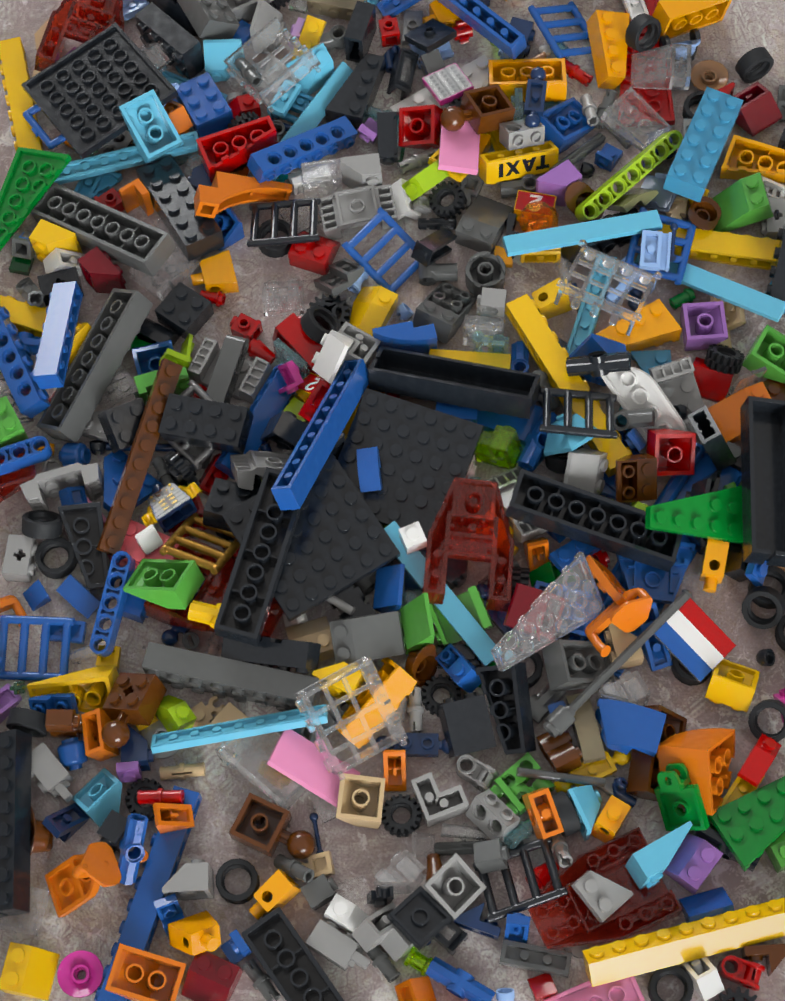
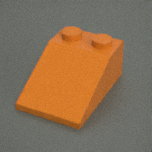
M763 381L743 388L708 408L726 443L728 441L734 443L741 440L740 407L748 396L771 399Z
M119 943L105 990L132 1001H175L186 964Z

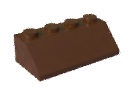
M659 704L644 706L667 714L659 744L672 735L686 731L687 719ZM632 748L627 793L640 799L658 802L654 791L659 786L657 776L660 773L659 760L656 755L653 757Z

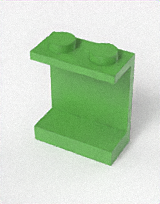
M476 585L467 588V592L457 595V598L484 631L494 627ZM430 604L432 620L438 630L435 631L438 643H443L446 647L449 643L453 645L462 641V638L436 606Z

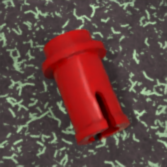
M200 291V295L211 301V304H216L217 307L225 304L226 295L222 291Z

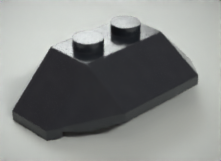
M716 470L692 485L691 492L686 491L685 498L718 491L722 471ZM686 535L691 543L696 544L695 549L700 555H704L707 538Z

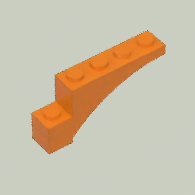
M216 171L211 186L198 185L194 196L195 216L214 219L219 212L236 205L250 202L289 200L293 190L292 184L277 181H265L259 184L254 177Z

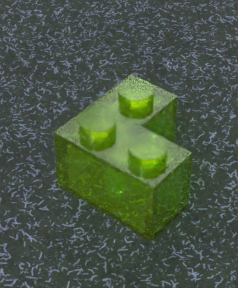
M496 425L494 431L482 432L474 455L475 460L478 462L509 470L516 467L523 449L518 434L513 427Z

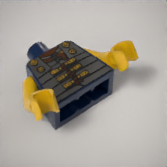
M195 482L187 487L176 486L174 483H169L166 486L156 484L152 488L153 494L148 497L150 505L147 507V513L141 517L144 525L148 527L149 525L159 523L164 533H166L198 511L192 499L202 490Z

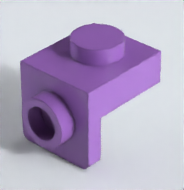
M369 117L357 130L360 134L359 137L366 143L370 141L374 144L378 139L377 122Z
M138 761L116 763V773L121 783L137 782L138 779L142 780V772Z

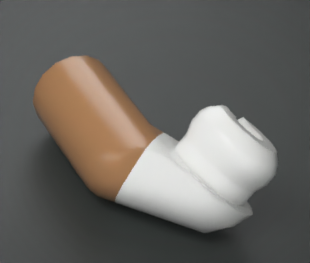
M546 44L539 47L540 54L530 59H546L551 55V49Z

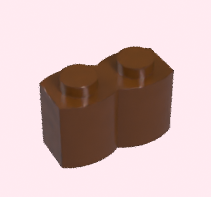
M75 709L46 710L45 727L50 732L52 738H80V734H83L82 720Z
M567 730L556 738L552 737L548 732L536 737L538 747L553 772L568 773L582 766L580 759L583 758V755L578 746H573L572 737Z

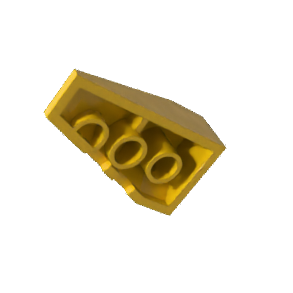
M382 286L362 287L353 302L349 323L373 336V328L387 325L398 306L399 294Z
M116 665L98 666L27 684L30 698L47 694L75 693L78 711L87 713L97 708L102 709L118 677Z

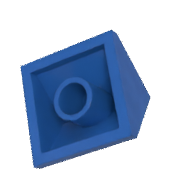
M231 207L216 214L214 220L221 228L224 240V247L218 250L223 251L243 239L245 235L242 222Z
M169 340L132 348L137 374L141 375L158 370L159 360L167 348L174 350L172 341Z
M405 564L381 567L376 571L374 610L380 613L400 610Z
M723 887L679 899L686 923L700 920L704 917L723 914L727 911H735L734 904Z

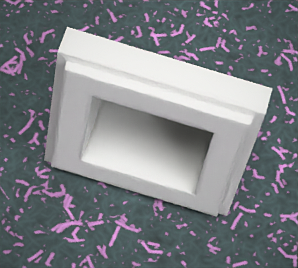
M153 524L135 535L138 545L146 555L163 545V541Z

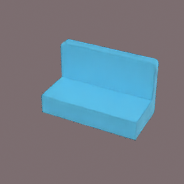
M284 78L267 106L268 115L272 119H274L273 114L285 118L301 92L302 85Z

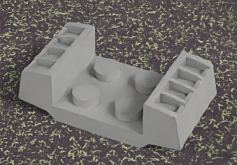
M391 184L380 186L368 185L334 192L330 196L320 198L319 208L323 230L327 238L331 240L343 238L341 232L343 229L366 225L377 214L379 207H382L396 222L398 219ZM384 220L381 221L383 230L390 228Z
M205 337L187 369L189 378L201 383L205 387L209 386L221 351L218 341ZM257 356L253 362L245 359L232 397L252 403L273 370L270 363Z
M687 356L648 369L650 376L658 383L673 406L678 404L685 405L688 408L689 414L704 406L693 373L695 368L691 357ZM687 417V419L683 420L688 432L696 433L689 418Z
M250 450L246 454L230 455L231 471L238 487L253 490L255 475L263 477L266 467L282 471L291 453Z
M74 463L39 473L34 479L20 485L33 511H49L46 498L59 497V491L66 487H86L92 501L103 497V474L98 463L87 465Z
M519 466L493 476L490 479L483 480L488 499L492 504L498 502L505 513L516 479L521 470ZM509 517L513 523L514 536L520 543L548 532L547 530Z

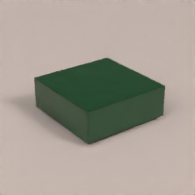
M13 256L9 271L29 276L34 257L30 260Z

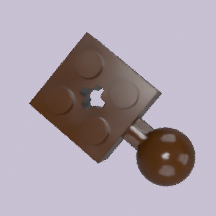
M495 84L464 91L460 108L457 106L445 108L441 113L440 121L442 126L448 131H458L463 127L465 121H468L476 134L479 135L499 130V123L513 121L516 109L500 86Z
M119 673L102 707L111 718V721L104 725L101 732L102 740L107 746L120 748L128 742L130 729L127 724L150 726L167 691L155 674Z
M252 793L248 794L229 831L233 840L271 858L279 842L287 845L289 854L296 859H306L315 850V839L311 833L305 830L291 833L286 830L292 819L290 811ZM262 822H264L265 826L261 829H258L256 825H261Z

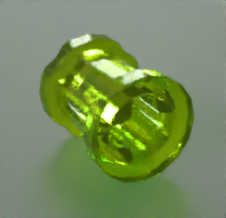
M413 947L404 962V966H411L421 972V975L424 977L433 958L424 956L417 951L416 947Z

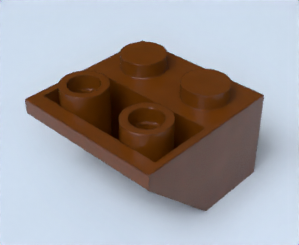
M646 453L626 455L616 460L617 502L657 500L656 457Z

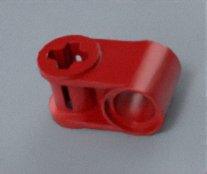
M729 955L719 962L717 971L723 979L737 983L747 989L759 991L760 986L758 984L761 973L765 971V967L756 962ZM725 962H730L734 965V973H728L725 970Z

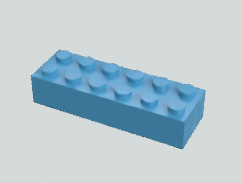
M706 87L669 169L663 189L696 202H701L744 100Z

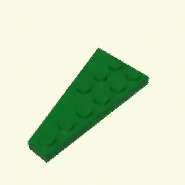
M18 147L0 190V251L72 158L69 154Z
M742 486L646 507L645 529L743 544Z
M785 776L719 807L713 816L708 815L744 872L756 858H759L764 853V850L772 842H775L785 832Z

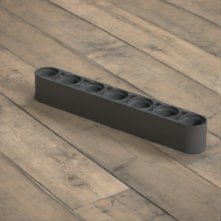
M231 334L225 337L206 391L214 401L230 404L249 348V340L247 338ZM192 446L188 451L196 458L205 448ZM212 454L201 464V469L208 467Z

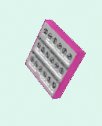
M456 63L422 78L423 84L440 106L462 97L464 91L474 89L472 83Z

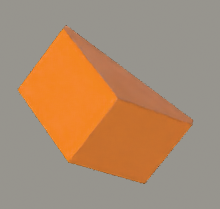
M540 537L523 542L527 566L530 568V572L550 562L548 558V539Z
M383 750L384 778H386L384 791H407L406 750Z
M153 804L155 825L160 834L195 827L191 804Z

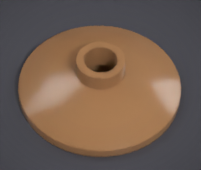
M714 60L698 62L693 66L690 73V80L693 86L700 91H705L706 87L718 90L726 86L729 79L725 66Z

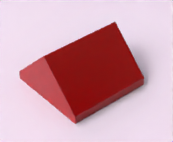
M696 357L693 363L695 368L693 373L701 398L717 403L727 398L734 374H725L722 371L717 372L716 369L712 370L710 369L711 367H707L704 364L705 359Z

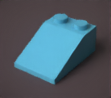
M154 89L119 106L133 141L146 164L180 147L182 139Z
M691 821L631 855L625 867L639 889L645 886L650 889L660 882L659 880L664 877L663 872L693 825Z

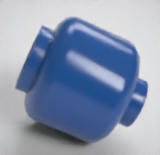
M66 443L59 451L58 457L63 466L74 463L87 465L91 460V452L84 443Z
M78 737L62 740L61 745L57 748L60 763L63 767H69V771L83 768L82 763L88 761V757L85 755L84 741L79 740Z

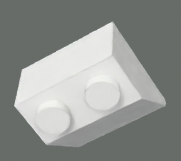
M331 330L329 334L325 333L320 342L323 347L320 353L316 351L312 359V363H314L312 370L332 384L354 340L334 330Z

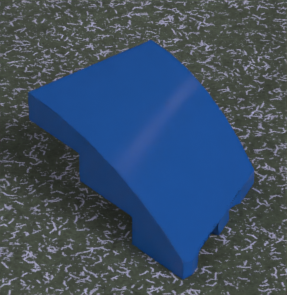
M598 699L597 707L600 708L601 726L605 733L606 747L626 755L633 748L654 757L658 750L667 714L628 702Z

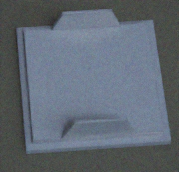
M656 172L655 176L646 175L641 188L657 190L659 194L646 206L635 205L636 207H645L646 209L669 213L677 194L663 189L667 177L666 173Z

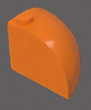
M706 728L685 731L670 736L658 746L656 757L659 760L660 772L666 771L668 764L683 763L688 770L691 780L688 785L698 784L707 815L713 816L717 812V809L723 802V798H721L724 789L729 788L732 772L728 770L731 758H735V729ZM674 769L678 776H680V772L677 769Z

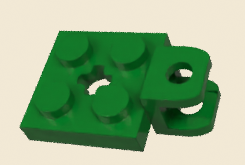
M683 763L668 764L666 771L658 773L659 786L654 789L666 831H673L689 821L693 824L689 831L707 830L710 825L698 784L688 785L691 780L688 770ZM674 769H677L680 772V776H678ZM682 804L686 809L685 812L678 805Z

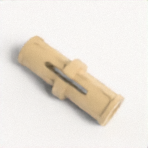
M182 762L179 765L160 766L159 768L161 781L179 778L182 781L189 777L206 775L204 762L194 764Z

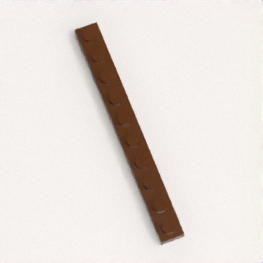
M164 358L161 360L97 546V550L111 556L121 550L160 435L158 430L169 393L174 394L183 366Z

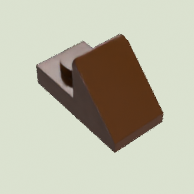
M785 944L744 946L741 949L742 959H749V961L758 963L763 962V958H765L769 977L785 957Z

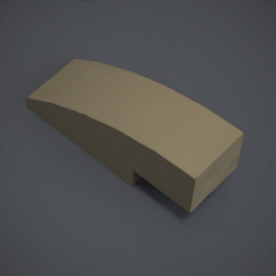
M580 693L566 696L567 705ZM589 698L575 712L574 718L576 721L573 723L574 735L583 755L584 764L606 759L595 713Z

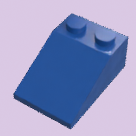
M574 97L545 110L543 117H540V122L545 126L544 142L551 141L559 148V154L569 149L596 128L587 124V119L582 113L583 106Z

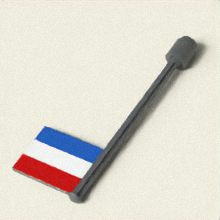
M683 589L682 593L569 705H559L545 719L543 727L552 737L561 736L576 721L574 718L575 712L652 635L672 653L698 682H701L736 645L692 600L691 592Z

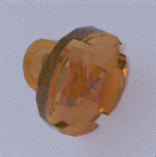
M535 201L527 204L519 216V225L523 232L558 227L559 215L553 206H548V203Z

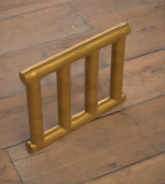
M195 512L166 541L159 550V553L163 556L168 554L181 560H195L198 566L210 570L213 575H217L240 545L236 539L231 542L191 527L193 524H197L235 539L232 532L203 525V518ZM188 534L227 550L221 552L182 536ZM174 545H181L218 560L216 563L176 549Z

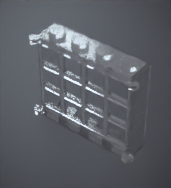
M276 17L224 60L228 67L226 72L230 77L234 78L250 96L253 95L252 97L259 105L263 103L271 113L274 111L271 105L310 73L313 68L318 73L321 71L318 67L321 63L311 49L309 50L305 44L302 46L296 36L293 37L286 27L283 28ZM275 40L279 41L281 45L272 53L266 49ZM286 48L290 53L279 61L275 55ZM263 51L267 57L259 64H256L253 59ZM292 56H295L298 60L289 68H286L283 64ZM240 57L245 58L262 75V82L267 79L270 84L259 92L256 87H253L248 80L241 76L239 69L235 67L236 59ZM272 59L276 65L265 73L261 67ZM280 67L284 72L273 80L270 75Z
M580 240L578 245L581 246V249L565 279L559 280L556 284L560 288L554 304L558 305L563 294L573 297L571 302V308L578 309L581 301L592 305L591 317H597L601 309L611 314L609 324L612 326L617 324L619 317L629 321L630 325L626 335L630 336L636 321H641L642 315L640 313L656 279L660 280L662 274L658 271L651 274L588 247L585 240ZM579 264L591 269L588 277L575 272ZM595 271L609 277L606 284L591 279ZM573 276L585 281L581 289L569 284ZM613 279L627 284L624 292L610 287ZM589 283L603 289L600 296L585 291ZM630 287L645 292L642 300L627 294ZM607 291L621 297L618 304L603 299ZM624 299L639 304L636 312L621 306Z
M364 656L295 693L297 698L295 704L300 713H304L307 719L304 721L308 731L310 733L313 732L316 738L314 744L319 753L322 752L326 759L323 763L327 771L337 775L341 781L345 779L344 772L398 742H401L402 746L407 745L406 739L408 737L371 658ZM360 670L366 684L352 691L346 677ZM342 680L348 694L333 701L327 687ZM369 689L375 703L361 710L355 696ZM323 690L329 704L315 711L309 697ZM351 699L357 713L342 720L336 706ZM378 708L384 722L370 729L364 715ZM332 709L338 723L324 730L318 716ZM359 718L366 732L351 739L345 725ZM387 727L390 736L376 743L373 733ZM341 728L347 742L333 749L326 735ZM368 737L372 746L358 753L354 744ZM350 747L354 756L339 763L335 754Z

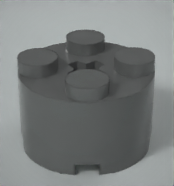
M488 251L478 252L470 257L465 268V283L467 289L475 297L482 295V287L504 289L506 267L503 259Z

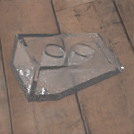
M632 87L627 89L610 105L599 119L614 135L640 151H643L660 135L672 128Z

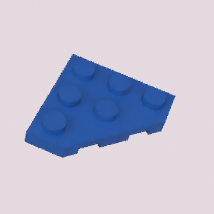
M123 451L110 453L103 460V508L108 512L110 511L128 459V455ZM148 472L135 508L148 500V497L153 494L152 488L156 484H161Z

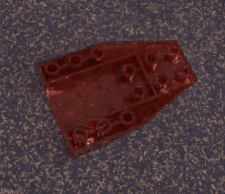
M639 827L577 856L573 860L572 865L569 864V867L559 874L562 886H565L568 894L527 909L547 950L623 940L680 915L682 908L672 889H667L662 878L657 885L650 889L646 886L639 889L625 867L633 853L648 845ZM590 870L634 893L632 897L602 923H599L571 886ZM552 882L540 893L543 894L554 890Z

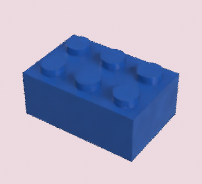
M208 72L179 84L180 86L177 89L178 96L176 97L177 102L184 106L194 125L193 129L197 131L199 138L228 128V124L234 119L232 110Z

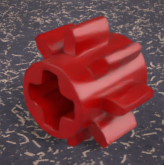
M463 20L455 21L456 26L451 27L457 31L454 41H459L461 45L469 43V38L473 37L472 27Z

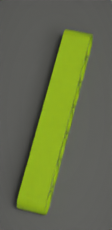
M672 130L660 135L575 208L576 219L585 222L597 218L679 148L683 141L682 134L677 130ZM655 149L659 152L658 156L655 153ZM642 160H643L644 163H645V167H644V168H643L642 165H641V161H642ZM627 172L630 173L631 180L628 179ZM613 184L617 186V192L614 191ZM599 196L603 198L602 204L599 201ZM585 207L589 211L588 216L585 214Z

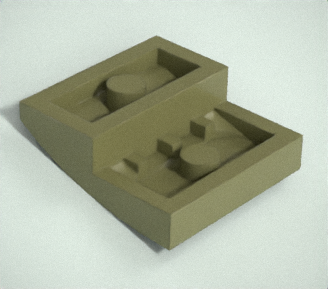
M631 188L609 206L607 210L627 213L635 205L646 206L659 193L657 190Z

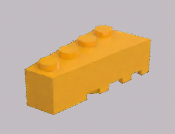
M596 10L586 22L598 88L615 90L625 79L628 46L625 34L629 25L630 13Z
M733 135L721 167L719 179L739 180L760 172L762 176L775 182L785 183V149Z
M657 299L601 330L596 335L626 344V351L631 353V351H644L645 348L652 346L658 347L665 342L680 340L682 328L661 300Z
M389 657L381 660L384 663L379 671L374 670L370 676L372 681L369 686L359 691L357 703L350 704L335 726L358 749L370 741L371 735L384 725L386 718L391 712L398 709L400 702L414 690L417 683L415 679Z

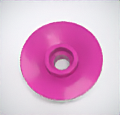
M79 950L70 953L61 961L58 968L57 980L60 988L67 995L75 998H83L93 994L102 983L103 965L100 959L89 951ZM80 972H86L84 979L78 978Z

